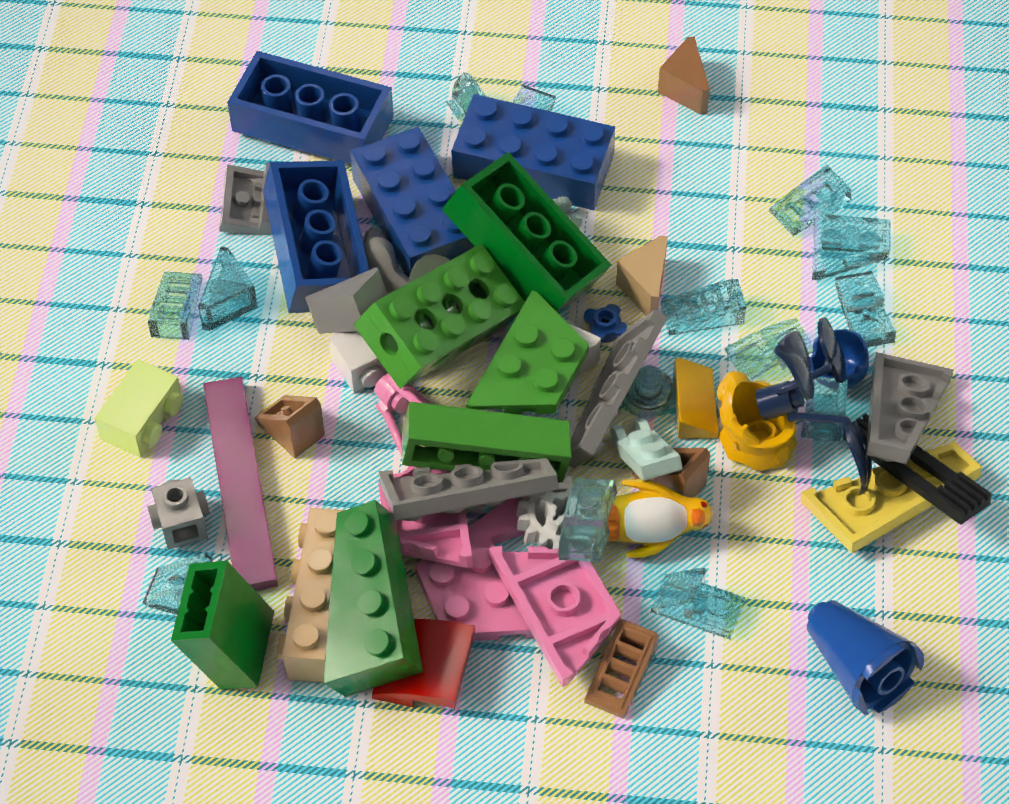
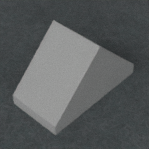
M376 267L306 296L305 299L318 333L324 334L357 331L353 324L375 301L388 294L380 271Z

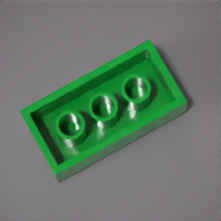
M509 152L461 184L442 208V211L475 247L481 243L525 302L533 290L538 292L558 314L587 292L612 266Z

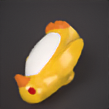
M624 479L621 482L622 485L637 488L640 491L606 499L608 540L620 543L644 544L641 547L628 551L626 556L630 558H643L655 555L683 534L690 531H698L709 526L712 520V508L708 501L698 497L689 498L652 480Z

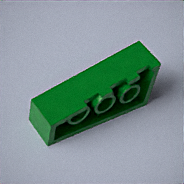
M376 500L338 512L336 518L324 684L346 697L423 673L397 523L392 513Z

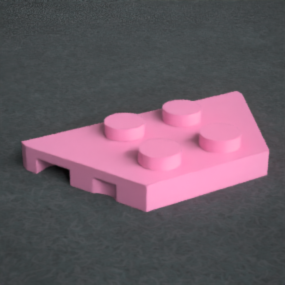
M408 466L405 471L393 475L394 477L413 476V468L421 467ZM431 469V473L444 474L452 472L447 470ZM379 481L381 505L391 513ZM465 509L458 513L439 512L429 514L417 521H396L402 555L464 568L474 567Z
M502 546L489 548V558L559 683L562 687L569 685L616 628L621 619V613L582 547H561L553 550L546 547L528 546V552L502 551Z

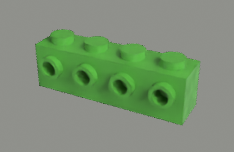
M409 402L402 428V465L453 471L455 465L471 464V466H478L483 470H491L493 462L547 458L557 474L558 483H563L571 460L570 422L568 420Z

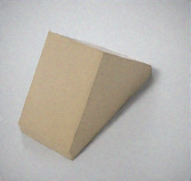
M660 235L617 261L616 285L645 315L659 308L668 236Z

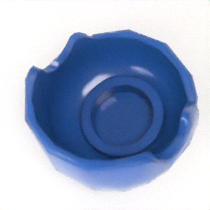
M848 329L834 330L846 360V380L843 383L837 384L831 370L814 379V381L819 386L832 391L849 390L861 382L867 374L869 368L868 347L860 334ZM819 336L813 342V352L811 357H809L811 362L810 372L823 367L826 361Z

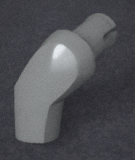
M377 227L370 228L364 235L363 243L369 270L376 267L379 269L387 294H390L408 284L409 276L398 269L393 245L388 241L387 232L381 228L379 235L377 234Z

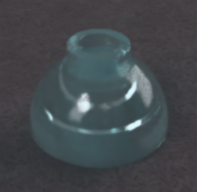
M463 72L457 78L452 88V99L446 102L458 120L465 116L473 94L486 96L469 72Z
M647 365L640 368L622 404L635 416L643 418L660 417L672 408L675 402V388L670 377L665 372L655 366Z

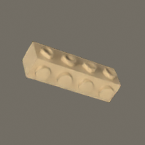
M310 508L307 523H301L299 528L298 545L299 548H302L300 560L294 559L291 581L295 585L293 596H287L284 608V618L288 622L286 634L279 635L277 644L278 660H283L288 680L324 683L337 513L344 510Z

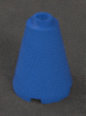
M835 600L818 603L808 614L807 632L853 705L864 715H869L868 709L872 708L877 713L887 710L896 704L914 685L915 682L910 676L915 666L921 671L924 665V653L914 642Z

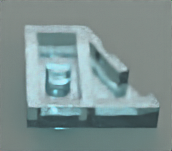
M815 213L813 222L812 280L818 281L889 258L891 250V219Z

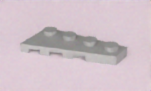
M654 309L616 338L571 437V460L569 463L571 467L576 468L588 459L590 461L594 460L604 446L603 437L607 429L615 420L620 405L668 319L667 316L657 309Z
M876 352L872 367L866 455L886 462L895 461L907 464L950 383L954 369Z
M547 458L493 462L491 470H483L478 466H471V464L455 465L451 473L444 474L431 473L430 467L413 468V476L394 477L393 470L378 471L380 487L395 521H417L429 514L439 512L458 513L470 506L481 504L495 506L504 503L507 499L522 496L537 498L543 496L546 492L559 490L557 474Z

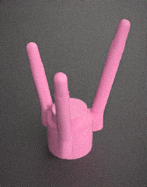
M387 373L375 385V394L380 399L376 404V408L383 415L402 457V435L391 412L403 413L407 411L409 402L432 403L422 396L412 384L399 389L389 373Z

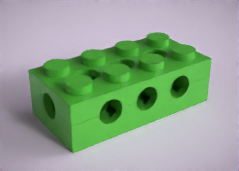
M481 243L375 301L353 325L399 389L505 328L519 314L525 301ZM454 301L458 304L459 311L456 309ZM427 316L431 319L433 326L429 323Z

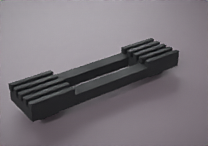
M867 413L863 415V419L860 417L856 419L866 441L869 420ZM843 428V440L847 442L845 429ZM918 445L913 451L910 460L941 481L944 487L942 485L938 486V488L903 463L895 461L886 462L871 456L873 462L960 525L981 512L991 503V493L961 471L959 473L954 472Z

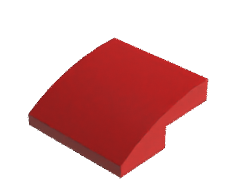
M414 619L423 673L373 688L372 699L413 708L415 701L455 709L475 637V625L445 620Z

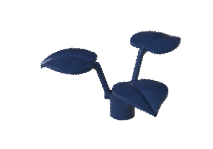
M822 317L818 321L817 328L820 345L826 357L823 367L810 372L811 362L801 334L798 331L786 334L773 352L784 361L794 380L757 389V405L765 421L787 415L789 422L803 420L842 425L861 480L859 495L865 494L870 483L872 459L871 456L866 455L867 441L857 421L851 422L850 418L845 416L798 412V408L803 407L805 404L804 398L809 400L814 396V379L832 370L837 384L843 383L846 380L847 366L843 350L836 339L830 322L826 317Z

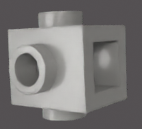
M191 477L182 480H169L160 486L151 488L155 503L147 506L154 530L162 528L168 550L208 539L203 516L210 514L204 490L195 491Z

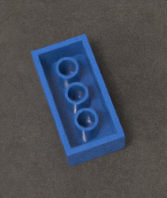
M256 51L227 102L233 132L329 159L344 160V163L351 164L350 150L381 140L394 117L392 87Z
M473 94L451 150L453 177L468 180L509 152L551 199L566 196L571 201L572 206L594 211L615 152V126Z
M419 126L350 150L353 181L379 228L387 232L388 241L393 245L396 258L407 276L410 277L411 270L416 261L426 255L436 254L452 260L475 247L442 211V208L456 190Z
M344 160L270 162L263 193L288 313L310 312L305 299L306 296L369 270Z

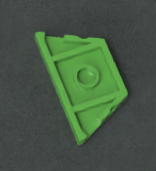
M532 290L469 398L466 408L476 410L504 409V413L522 414L524 412L556 414L589 354V344L538 292Z

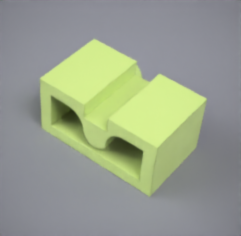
M137 359L94 417L100 440L141 458L149 446H154L158 442L162 433V425L160 423L162 421L167 422L171 416H175L181 409L183 395L178 376Z

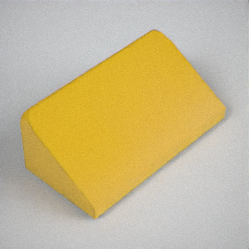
M675 358L673 378L678 439L718 438L713 369L682 358Z

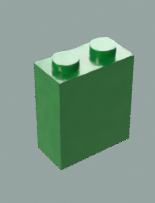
M228 560L189 564L171 641L220 690L258 687L275 611Z

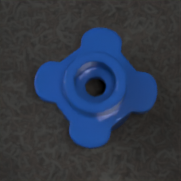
M608 304L606 307L599 308L598 310L590 308L584 312L583 319L589 323V332L600 337L602 343L614 341L627 330L626 323L622 322L619 316L621 309L615 304Z

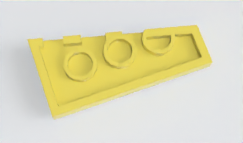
M956 442L926 451L956 473L961 471L973 481L981 477L982 466ZM909 459L908 463L905 464L938 488L940 485L944 487L941 481ZM880 466L872 469L869 486L865 494L859 495L861 487L860 478L851 480L849 476L833 481V487L816 491L815 488L801 491V503L851 554L933 506Z

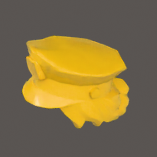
M731 371L726 374L717 389L718 399L722 402L719 410L721 421L724 425L718 437L728 459L742 463L756 471L784 466L790 460V456L798 444L794 435L796 430L795 422H789L787 415L765 421L757 405L756 390L771 386V384L763 380L751 381L743 372Z

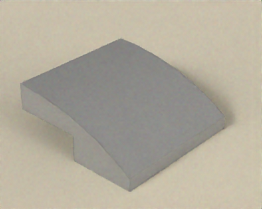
M269 162L266 163L264 171L227 164L223 186L220 232L245 235H272L263 193Z

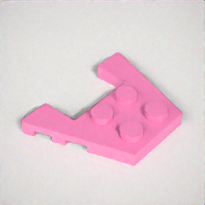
M518 497L507 499L468 527L473 568H464L425 559L415 565L416 576L435 620L475 625L474 641L499 640V636L524 634L525 638H534L489 558V548L493 547L494 544L525 534V531L517 530L519 517L516 516L518 503L520 502Z

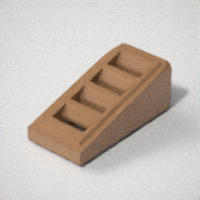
M620 619L595 673L584 703L624 719L657 651L659 635L654 631ZM617 655L637 662L636 666L616 659ZM609 671L630 678L629 683L609 675ZM602 685L623 693L622 699L601 691Z

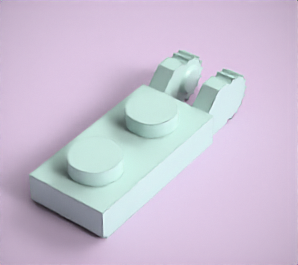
M643 417L634 419V432H631L628 438L620 424L610 426L611 439L620 458L642 481L682 470L680 455L654 430L651 431L648 422Z

